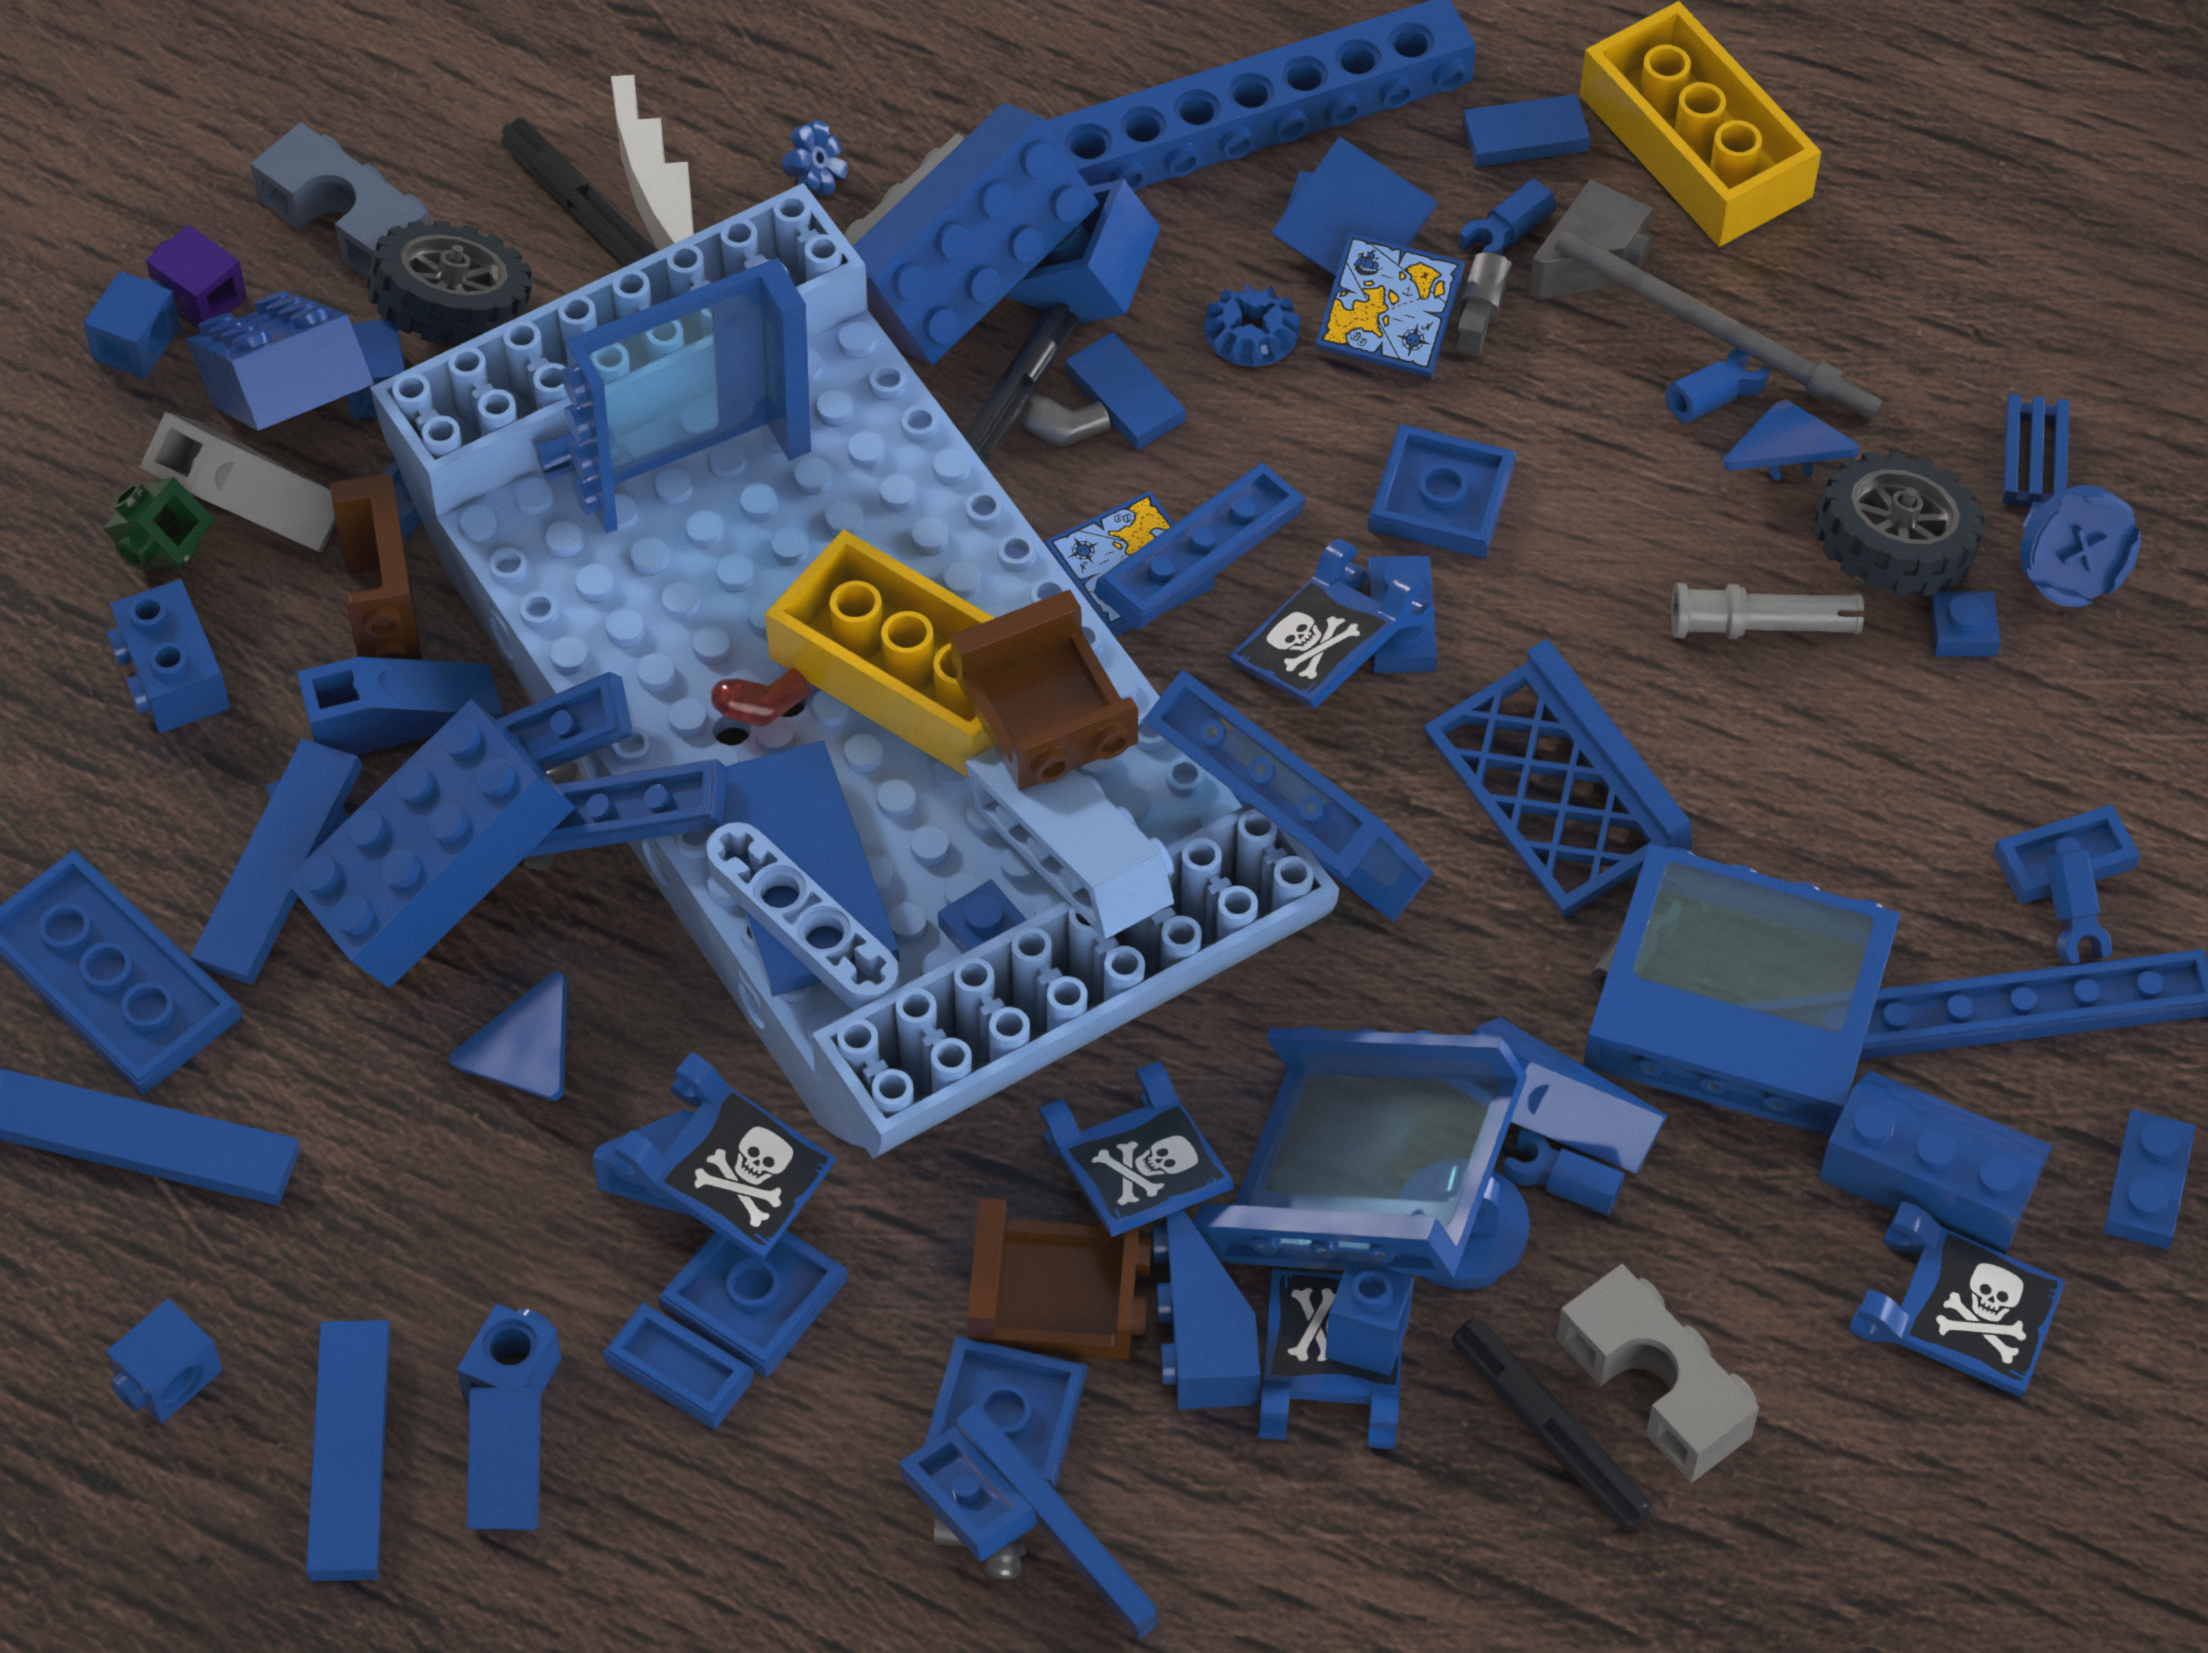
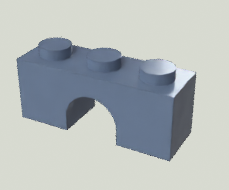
M302 122L250 163L258 202L299 231L321 215L327 213L346 214L335 223L341 260L367 280L376 244L382 235L387 237L388 230L398 225L403 229L407 228L408 222L423 221L425 225H430L431 217L429 211L417 197L412 194H402L388 184L381 173L369 164L361 165L344 153L341 146L332 137L326 134L320 136Z

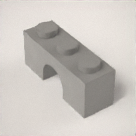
M1622 1263L1561 1308L1556 1340L1600 1387L1618 1373L1629 1369L1648 1370L1658 1375L1667 1384L1670 1392L1652 1405L1646 1436L1690 1483H1693L1752 1438L1760 1408L1757 1405L1752 1389L1740 1376L1734 1373L1727 1374L1711 1357L1710 1349L1704 1338L1691 1326L1685 1325L1683 1327L1665 1309L1662 1296L1648 1280L1644 1278L1637 1279Z

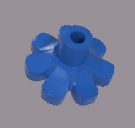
M816 120L806 125L798 126L792 131L790 137L796 149L788 151L784 155L782 168L789 177L799 175L798 185L804 183L809 191L815 190L817 196L821 197L832 194L835 190V181L846 178L848 165L844 160L835 158V156L842 152V147L835 135L829 136V126L825 122Z

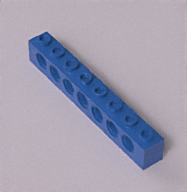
M1430 0L1046 120L1045 123L1088 187L1124 179L1134 192L1143 186L1172 177L1186 176L1197 169L1228 159H1239L1248 153L1282 142H1293L1304 135L1329 127L1343 126L1353 122L1355 119L1386 109H1397L1411 101L1430 95L1454 91L1460 86L1472 82L1476 43L1451 0Z

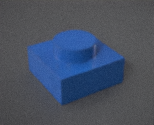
M1938 591L1937 594L1931 595L1929 612L1934 656H1997L2000 636L1994 591Z
M992 879L937 912L939 928L962 954L1027 920Z

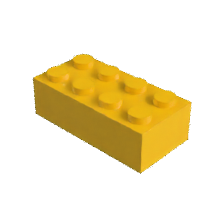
M1680 1L1585 49L1579 96L1718 247L1729 243L1813 197L1821 158L1820 149Z
M843 529L765 613L769 659L967 778L969 777L965 761L994 747L953 675L951 635L992 620L994 617Z

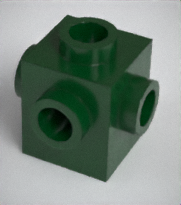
M170 477L144 485L141 482H136L125 489L113 503V508L117 512L102 529L116 543L115 549L124 561L135 568L141 569L143 572H148L169 566L172 569H176L183 565L197 551L199 547L198 541L216 520L175 477Z

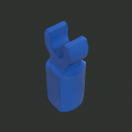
M1535 178L1529 180L1489 211L1486 220L1477 219L1467 223L1460 232L1458 248L1464 252L1475 243H1483L1487 246L1482 250V253H1495L1503 256V249L1506 245L1508 247L1515 245L1554 214L1556 200L1552 191Z
M1735 348L1728 354L1725 363L1722 361L1713 363L1669 384L1665 395L1667 408L1682 424L1688 423L1734 401L1737 395L1755 396L1761 393L1766 387L1771 371L1767 367L1760 368L1755 372L1744 370L1743 368L1747 365L1749 355Z
M2082 849L2045 856L2056 920H2061L2063 931L2058 937L2056 946L2058 957L2062 964L2080 963L2077 945L2082 937H2086L2090 941L2094 958L2111 957V938L2107 931L2098 925L2096 914L2101 913L2090 850Z
M1520 1130L1516 1149L1529 1153L1535 1160L1524 1163L1507 1157L1503 1171L1505 1178L1519 1186H1530L1536 1183L1546 1186V1192L1605 1216L1610 1215L1624 1182V1172L1564 1148L1560 1152L1550 1148L1548 1141L1541 1134L1531 1130Z

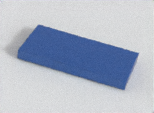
M821 740L726 766L724 825L740 822L750 824L758 829L884 945L899 962V947L825 741ZM732 850L726 852V862L733 857L739 858L750 868L752 880L756 873L750 867L748 851L741 855L735 854ZM780 885L767 890L762 899L771 907L783 908L793 904L798 899L799 894L789 886ZM742 907L772 997L823 983ZM822 926L812 930L806 940L815 948L828 949L836 946L842 940L843 935L834 927ZM854 953L849 961L855 966L857 973H860L862 971L856 967Z
M75 849L0 905V960L141 1097L243 1017L240 1005Z

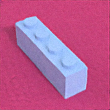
M994 747L965 761L978 813L1105 939L1174 904L1168 875L1174 872V868L1168 851L1159 839L1154 837L1149 840L1138 829L1135 820L1125 807L1120 806L1116 808L1110 803L1098 782L1091 775L1083 777L1076 769H1073L1054 782L1037 783L1019 791Z

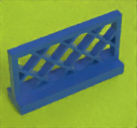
M1547 638L1527 650L1528 662L1423 726L1427 739L1565 919L1639 873L1649 843L1665 848H1683L1688 851L1693 849L1690 819ZM1525 686L1538 701L1534 719L1500 714L1503 700ZM1491 708V712H1490V713L1484 712V711H1486L1487 709ZM1545 713L1549 715L1553 722L1544 721ZM1463 724L1487 727L1481 752L1455 748L1446 735ZM1503 729L1531 733L1525 758L1491 753L1496 730ZM1540 735L1566 738L1573 746L1570 763L1562 764L1535 760ZM1580 758L1584 760L1588 767L1579 766ZM1468 765L1478 766L1476 775ZM1488 767L1522 772L1516 797L1490 794L1484 787ZM1532 774L1566 779L1560 804L1526 799ZM1575 781L1602 784L1608 791L1605 810L1571 806ZM1616 803L1624 813L1614 812ZM1503 810L1513 812L1511 821ZM1522 814L1557 818L1552 843L1525 840L1519 833ZM1573 820L1600 824L1601 829L1596 850L1561 845L1566 821ZM1611 826L1638 830L1648 843L1631 855L1606 852ZM1538 856L1548 858L1546 867ZM1558 859L1593 864L1590 880L1566 894L1554 879ZM1602 866L1610 867L1601 873Z

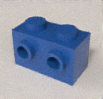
M182 579L110 603L116 628L106 631L109 645L118 667L130 664L134 676L127 678L126 684L138 714L150 711L159 734L230 709L221 670Z

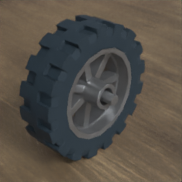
M423 221L408 222L407 228L403 229L398 225L389 229L387 237L382 235L378 239L367 283V288H369L368 299L371 304H378V314L385 320H394L396 322L395 327L407 334L414 331L422 335V340L436 344L438 340L449 341L450 346L456 347L525 314L533 285V279H531L532 270L528 263L521 262L522 255L515 248L507 249L503 246L504 241L492 234L486 237L478 233L479 229L463 225L462 228L451 227L450 222L434 221L433 225H425Z
M1878 452L1863 453L1860 460L1854 458L1846 459L1841 463L1839 471L1834 469L1831 472L1814 521L1817 523L1814 531L1817 541L1824 542L1822 551L1830 561L1837 560L1841 564L1839 570L1852 579L1857 575L1866 580L1864 585L1881 591L1882 587L1893 589L1894 595L1910 596L1911 592L1920 591L1922 596H1931L1937 594L1941 587H1944L1947 591L1956 587L1961 577L1966 578L1969 574L1985 533L1986 526L1983 525L1985 512L1982 506H1976L1977 496L1969 486L1962 487L1958 483L1959 477L1951 471L1945 469L1941 472L1933 468L1934 462L1921 457L1917 461L1906 459V454L1900 452H1889L1888 456H1880Z

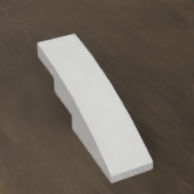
M634 75L611 76L622 163L639 214L655 246L662 250L694 235L688 162L665 163L661 118L639 119Z

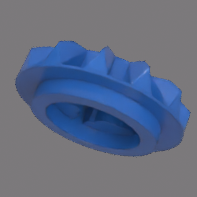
M1247 282L1242 290L1238 292H1232L1224 288L1220 299L1216 303L1208 304L1204 332L1210 347L1223 359L1242 366H1264L1282 359L1294 348L1299 337L1300 316L1296 315L1291 298L1276 296L1272 285L1264 291L1253 290ZM1242 314L1244 316L1247 315L1252 320L1262 317V329H1257L1252 324L1242 327Z

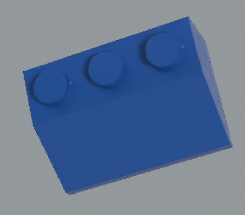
M1868 1070L1852 1089L1831 1134L1818 1180L1897 1212L1902 1201L1914 1204L1928 1212L1941 1227L2006 1255L2053 1145Z

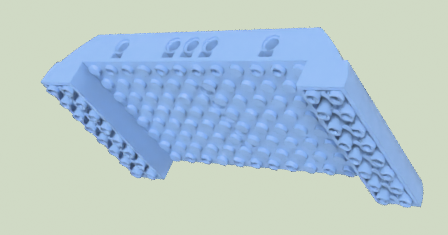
M804 183L370 387L375 410L387 446L396 459L412 500L448 578L533 704L609 671L622 676L633 736L573 760L575 764L579 765V771L585 780L711 759H718L725 766L821 740L825 741L899 947L900 961L897 962L900 987L858 1010H854L846 1005L824 983L772 997L741 905L724 891L710 875L706 845L715 829L630 841L627 843L818 1125L852 1145L866 1148L873 1159L1314 923L1333 911L1338 900L1339 888L1310 850L1250 804L1242 807L1227 786L1142 721L1159 700V695L870 314L867 303L866 264ZM778 257L806 304L811 452L788 461L768 424L625 480L614 485L618 530L606 534L596 514L586 515L577 501L572 485V480L579 478L577 471L574 470L554 477L553 480L546 481L536 456L538 454L534 449V443L544 442L571 433L564 408L572 405V402L566 393L560 374L561 369L568 367L565 340ZM709 306L588 353L604 383L608 425L618 451V456L611 458V462L714 420L716 411ZM843 529L994 618L1070 589L1081 607L1082 633L1120 698L1123 700L1131 697L1138 707L1139 739L1138 744L1130 746L1117 757L1106 760L1098 759L1075 769L1083 777L1091 775L1100 785L1106 799L1116 808L1120 806L1125 807L1135 820L1138 829L1149 840L1155 837L1164 845L1170 855L1174 872L1168 875L1174 904L1105 939L978 813L969 778L769 659L765 613ZM784 700H794L805 707L800 714L793 717L778 716L771 711L774 705ZM728 728H739L749 734L747 740L735 746L722 744L715 739L720 732ZM992 879L1027 920L962 954L939 928L937 912ZM863 972L857 973L858 985L867 980L875 985L880 984L881 973L871 978Z

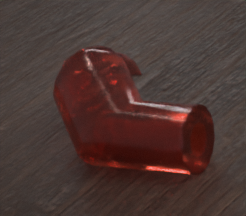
M791 668L769 685L740 678L722 679L713 686L710 699L712 706L722 716L730 720L755 726H766L810 695L811 689L803 675L796 669Z

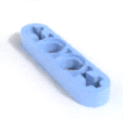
M736 822L725 824L711 834L706 849L709 871L714 881L846 1005L854 1010H858L900 987L898 964L892 953L758 829L750 824ZM732 850L735 854L741 855L748 851L750 867L756 873L752 880L750 868L739 858L733 857L726 862V852ZM774 886H789L798 892V899L793 904L783 908L771 907L762 899L767 890ZM822 926L834 927L843 935L842 940L836 946L828 949L815 948L807 942L806 938L812 930ZM854 953L856 967L866 976L871 978L881 973L880 984L875 985L867 980L858 985L857 970L849 961Z

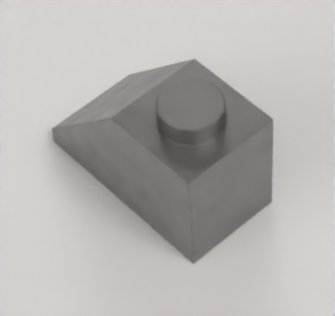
M1590 179L1533 257L1528 295L1537 300L1617 286V283L1554 250V246L1566 228L1640 268L1647 260L1655 241V236L1649 233L1653 208Z

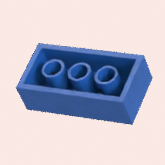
M1003 102L852 246L866 264L868 310L898 350L930 365H934L1100 205L1041 116Z
M288 290L280 291L257 300L254 303L257 311L241 318L234 319L232 313H225L205 320L198 325L200 334L186 339L212 407L258 431L374 385L348 315L300 295L290 296Z
M470 699L285 880L347 958L390 989L576 807L514 735Z

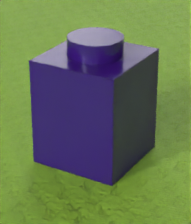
M189 224L173 238L160 243L153 254L146 259L150 279H154L163 284L167 289L172 290L178 315L196 328L205 320L230 313L247 299L240 261Z

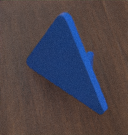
M1780 400L1764 414L1723 458L1724 468L1729 471L1770 467V474L1773 480L1777 481L1781 479L1780 465L1801 463L1803 475L1810 477L1813 472V462L1856 457L1859 455V445L1788 400Z
M560 971L552 972L454 1050L449 1056V1063L457 1070L551 1101L559 1100L564 1094L568 979Z

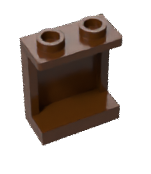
M392 473L330 482L332 503L347 575L381 570L382 586L380 588L352 592L346 595L357 657L422 660L407 552Z
M1070 589L951 635L953 675L1019 791L1037 783L1054 782L1062 778L1068 771L1095 760L1117 757L1130 746L1139 743L1138 707L1131 697L1123 700L1120 698L1082 633L1081 607Z
M979 1198L967 1315L968 1338L1035 1354L1130 1360L1132 1335L1145 1336L1148 1295H1136L1135 1289L1137 1275L1150 1276L1152 1235H1140V1226L1111 1237L1103 1225L1006 1219V1200Z

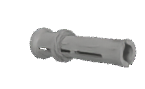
M1676 582L1673 588L1671 604L1672 633L1674 638H1685L1688 632L1724 633L1727 639L1735 640L1739 636L1743 637L1745 630L1825 631L1860 634L1863 629L1864 617L1838 616V611H1864V602L1861 594H1747L1746 589L1740 587L1739 584L1728 583L1725 590L1689 589L1686 583Z

